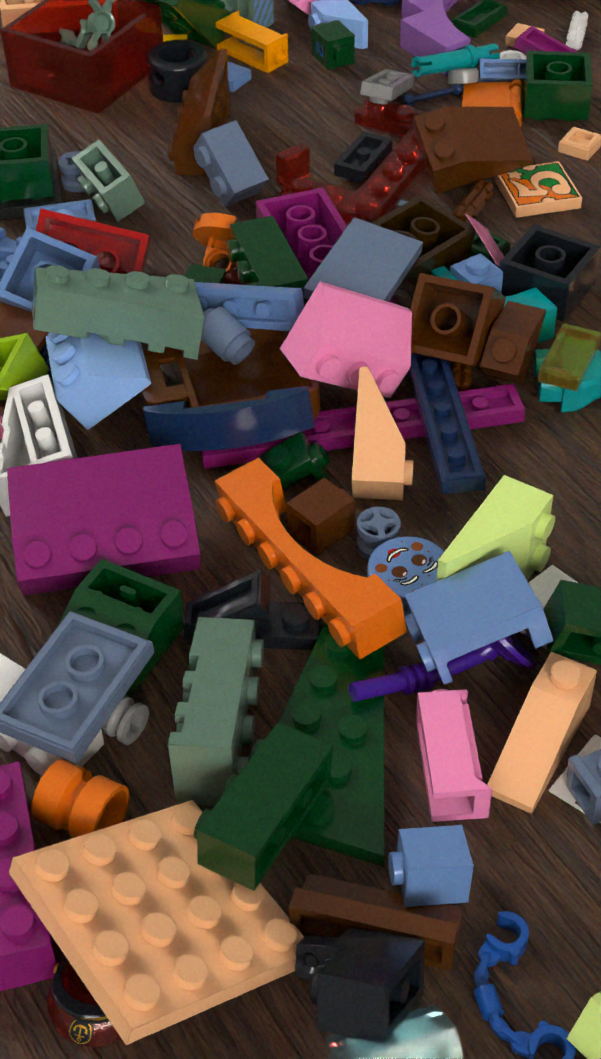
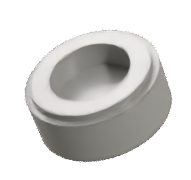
M461 68L448 71L449 84L479 82V70L477 68Z

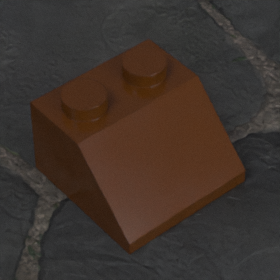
M420 273L410 307L412 312L411 353L475 367L484 354L491 328L504 308L506 297L494 287Z

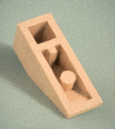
M360 367L352 467V498L403 500L404 485L412 486L414 460H405L406 443L369 368Z
M554 652L549 654L528 692L487 784L492 788V797L530 814L533 813L590 707L597 674L596 669Z

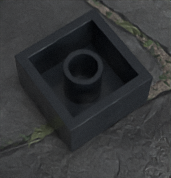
M532 225L500 261L499 269L504 272L501 294L504 297L512 296L536 287L558 307L556 319L564 322L595 284L601 246Z

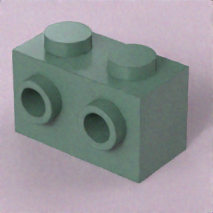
M97 140L71 158L81 175L77 178L79 185L88 196L92 193L94 194L92 199L103 214L109 211L114 219L119 222L145 204L132 176L100 140Z

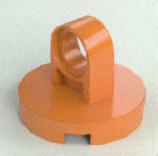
M222 213L201 214L200 220L196 218L192 235L195 240L207 247L203 266L214 267L219 259L228 258L226 240H231L230 224L236 222V216ZM230 260L226 268L227 283L232 281L238 274L236 262L231 263Z

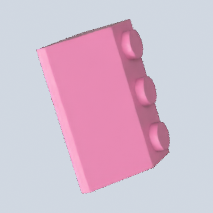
M320 281L280 347V350L301 377L357 391L360 367H368L382 396L391 398L411 367L412 312L407 307Z

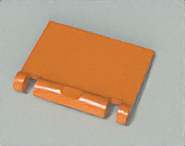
M514 79L512 82L465 83L462 107H513L521 126L523 82L520 79Z

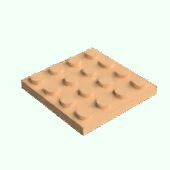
M193 800L13 857L10 866V876L125 1045L296 971V945L304 936L294 924L290 923L289 917L260 883L255 891L197 864V839L194 838V829L203 812Z

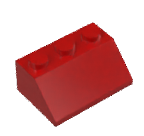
M40 208L35 231L97 256L100 269L106 270L109 273L127 274L132 271L144 273L151 244L148 234Z

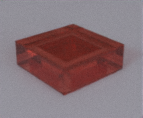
M300 143L276 154L278 185L286 188L310 177V147Z

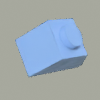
M318 0L311 2V14L308 16L310 30L311 26L339 20L355 35V48H368V19L349 0Z

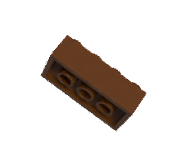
M220 49L191 77L188 90H183V106L178 108V123H174L173 141H169L168 158L169 161H174L175 174L207 175L204 168L197 164L193 147L203 132L227 123L230 110L227 49Z

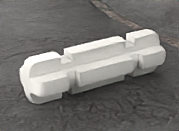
M579 11L573 13L568 30L569 33L566 38V45L574 48L576 51L582 47L585 28L588 23V14L585 11L583 13Z

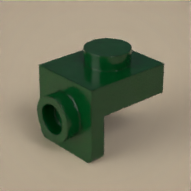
M302 431L260 455L261 461L280 478L282 489L287 488L311 473L318 481L323 478L330 481L326 465L330 464V460L326 451L319 442L313 444Z

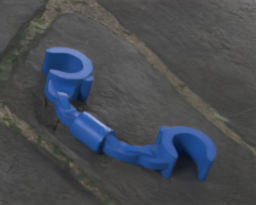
M509 911L498 912L496 925L512 931L516 934L518 940L513 943H503L491 934H486L485 943L478 951L480 963L475 970L474 984L476 989L473 993L483 1020L489 1021V1026L494 1034L509 1043L514 1053L527 1057V1059H534L536 1050L545 1043L558 1046L564 1054L562 1059H574L576 1048L566 1039L569 1033L562 1027L549 1025L546 1021H540L538 1028L532 1034L524 1031L514 1032L501 1018L504 1010L495 986L487 984L489 977L487 967L495 966L499 961L516 965L518 959L526 951L529 929L525 920L518 914Z

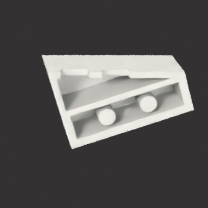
M48 374L10 387L1 424L4 433L2 443H0V506L6 517L10 516L7 468L77 458L63 408L56 400L55 390Z

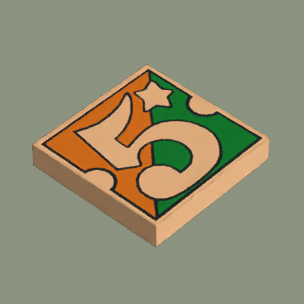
M559 161L529 165L495 176L494 181L515 218L581 208L582 196Z

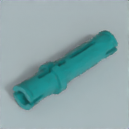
M495 43L479 47L466 45L461 50L421 57L416 56L412 59L411 67L421 66L420 69L413 70V74L416 77L454 69L476 68L479 66L480 58L500 59V52L491 54V51L499 49Z

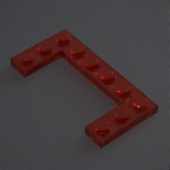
M367 98L354 112V124L404 137L357 192L342 189L337 185L316 182L307 177L295 176L280 192V196L323 187L345 223L350 224L354 217L369 223L378 220L385 215L425 166L417 142L414 116L427 112L414 109L409 105L377 104L370 102L369 98Z

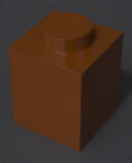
M323 478L286 503L287 532L296 541L318 556L354 531L355 499L346 490L338 488L329 480Z

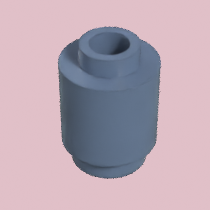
M224 307L207 309L203 312L204 323L201 341L223 361H230L234 365L239 364L254 348L255 341L250 337L251 332Z

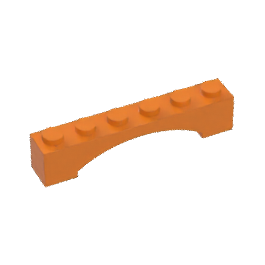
M259 458L215 480L219 498L215 500V505L222 519L226 523L232 521L235 524L243 542L247 546L253 544L257 548L265 566L268 569L275 568L280 573L285 587L291 594L298 592L303 598L307 610L315 620L323 619L328 625L333 639L340 647L347 645L359 659H362L407 633L402 599L378 575L374 573L369 577H363L334 568L308 553L289 535L280 522V515L286 512V502L280 478Z

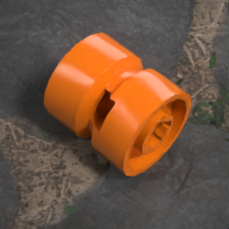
M59 759L50 765L41 777L32 799L31 813L36 821L55 830L62 828L69 830L70 836L75 838L122 823L129 807L130 793L126 786L102 775L93 777L92 772L65 759Z

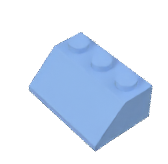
M50 332L45 337L56 400L87 430L152 384L141 342L127 340L123 346L109 344L108 341L94 333H90L87 339Z

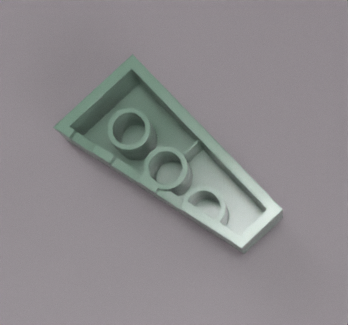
M58 265L46 268L35 267L32 301L34 330L87 339L90 333H94L108 341L109 344L123 346L125 341L132 340L147 343L148 351L164 354L165 347L184 350L183 357L198 360L204 314L194 279H188L178 274L159 277L149 276L138 271L119 274L109 273L98 268L79 271L68 270Z
M198 617L189 653L190 671L185 670L182 682L183 702L177 703L175 712L177 728L176 732L170 733L168 741L176 804L193 800L197 805L215 806L222 797L224 786L229 777L235 772L239 774L248 763L249 757L243 756L244 745L253 746L255 718L248 715L249 705L257 706L259 700V677L253 676L254 667L262 668L264 659V640L256 639L255 620Z

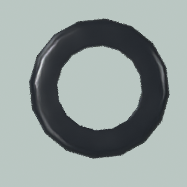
M189 40L165 41L151 48L146 57L151 94L162 101L182 103L183 90H188L191 77L208 62V53L205 48ZM164 78V84H161L159 80Z

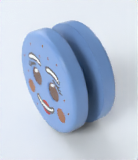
M409 536L394 538L382 543L372 552L368 560L367 576L369 577L375 573L402 599L404 616L411 614V610L405 595L437 582L438 559L445 551L437 544L423 538Z

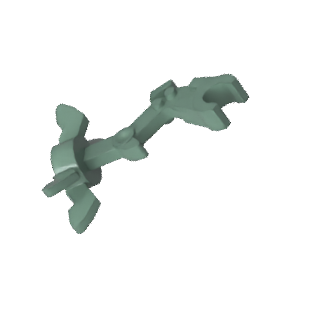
M88 0L94 12L89 15L88 20L80 19L81 31L78 38H76L72 30L59 28L58 32L62 36L61 42H65L67 45H75L77 48H85L87 44L88 50L94 52L98 45V39L102 37V48L111 56H116L115 47L111 44L110 34L115 28V19L111 13L112 4L115 0H106L103 6L99 4L98 0Z

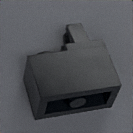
M350 926L341 937L305 936L296 945V976L312 982L311 1002L317 1006V1030L384 1045L424 994L425 940Z

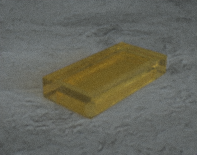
M563 323L539 370L538 382L577 392L600 345L601 333Z

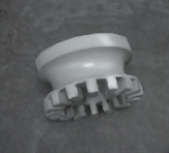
M124 695L102 727L103 732L110 737L117 736V740L124 745H130L144 730L148 721L149 709L142 703L134 704V700L131 697Z

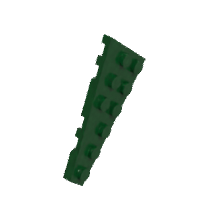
M325 623L279 723L333 746L331 779L291 838L384 867V696L353 702L349 694L350 683L384 675V646L359 659L347 645L340 647L335 642L328 625Z

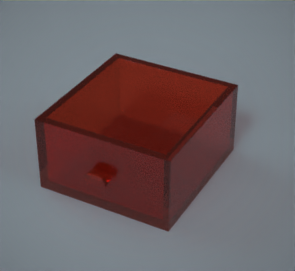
M43 0L0 30L10 87L97 114L101 113L148 76L146 62L148 51L155 45L163 42L160 5L142 0H115L111 9L115 19V28L110 33L111 37L103 43L102 37H100L97 41V47L88 52L87 44L85 46L87 51L58 43L62 41V36L58 32L59 28L72 30L76 38H78L81 31L80 19L88 20L89 15L94 12L88 0ZM98 0L101 6H103L104 2L106 1Z

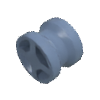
M81 151L65 153L58 159L59 170L63 173L61 185L66 191H84L77 181V178L81 175L71 159Z
M372 507L360 513L357 518V550L363 558L369 560L370 555L379 545L399 537L401 519L396 512L386 507Z

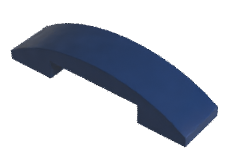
M308 386L267 391L266 399L194 408H186L185 401L144 406L143 409L151 445L153 447L180 444L182 451L222 450L266 443L300 433L301 431L303 432L314 427L315 424Z

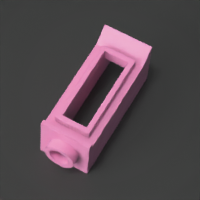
M438 689L432 692H421L417 695L416 727L431 822L489 818L492 788L482 782L469 704H467V689L450 691Z

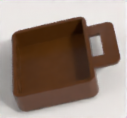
M247 328L251 332L250 337L255 341V345L250 354L236 365L230 361H223L202 341L200 342L198 360L183 357L184 350L165 347L164 354L148 351V349L143 350L152 384L142 390L146 403L149 405L185 401L187 408L266 399L267 391L308 386L314 420L320 414L318 381L301 377L280 350L290 331ZM173 363L180 385L166 387L160 365Z

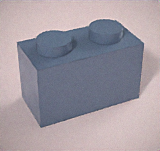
M237 120L203 132L193 147L197 164L204 168L210 179L214 195L220 198L224 207L259 194L269 180Z

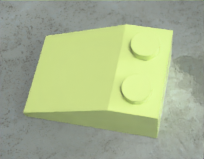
M504 475L438 559L437 581L508 551L511 552L527 581L535 570L541 572L551 552V548L546 546V542L555 524V516L551 514L553 495Z

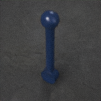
M454 84L451 88L421 95L405 94L402 103L405 107H412L415 102L449 94L459 96L463 93L464 87L462 84Z

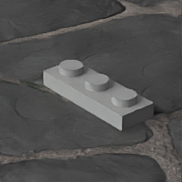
M384 69L362 81L360 95L369 96V101L373 103L388 104V100L392 101L413 87L415 75Z

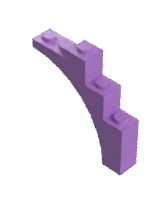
M402 0L400 48L415 57L461 50L463 46L470 45V38L458 30L446 15V12L459 0ZM448 71L440 72L445 76L448 75Z

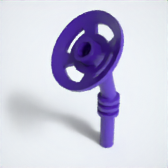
M510 635L450 660L447 663L450 675L454 676L484 663L487 659L493 661L499 655L512 663L531 670L537 664L515 637ZM420 662L418 664H410L409 666H401L397 673L352 682L349 684V694L353 702L401 691L405 695H410L414 692L431 690L434 683L442 680L437 669L427 672L424 663Z

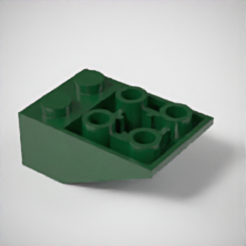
M101 559L75 589L59 621L60 624L69 611L152 641L153 655L125 694L131 697L184 629L181 591Z

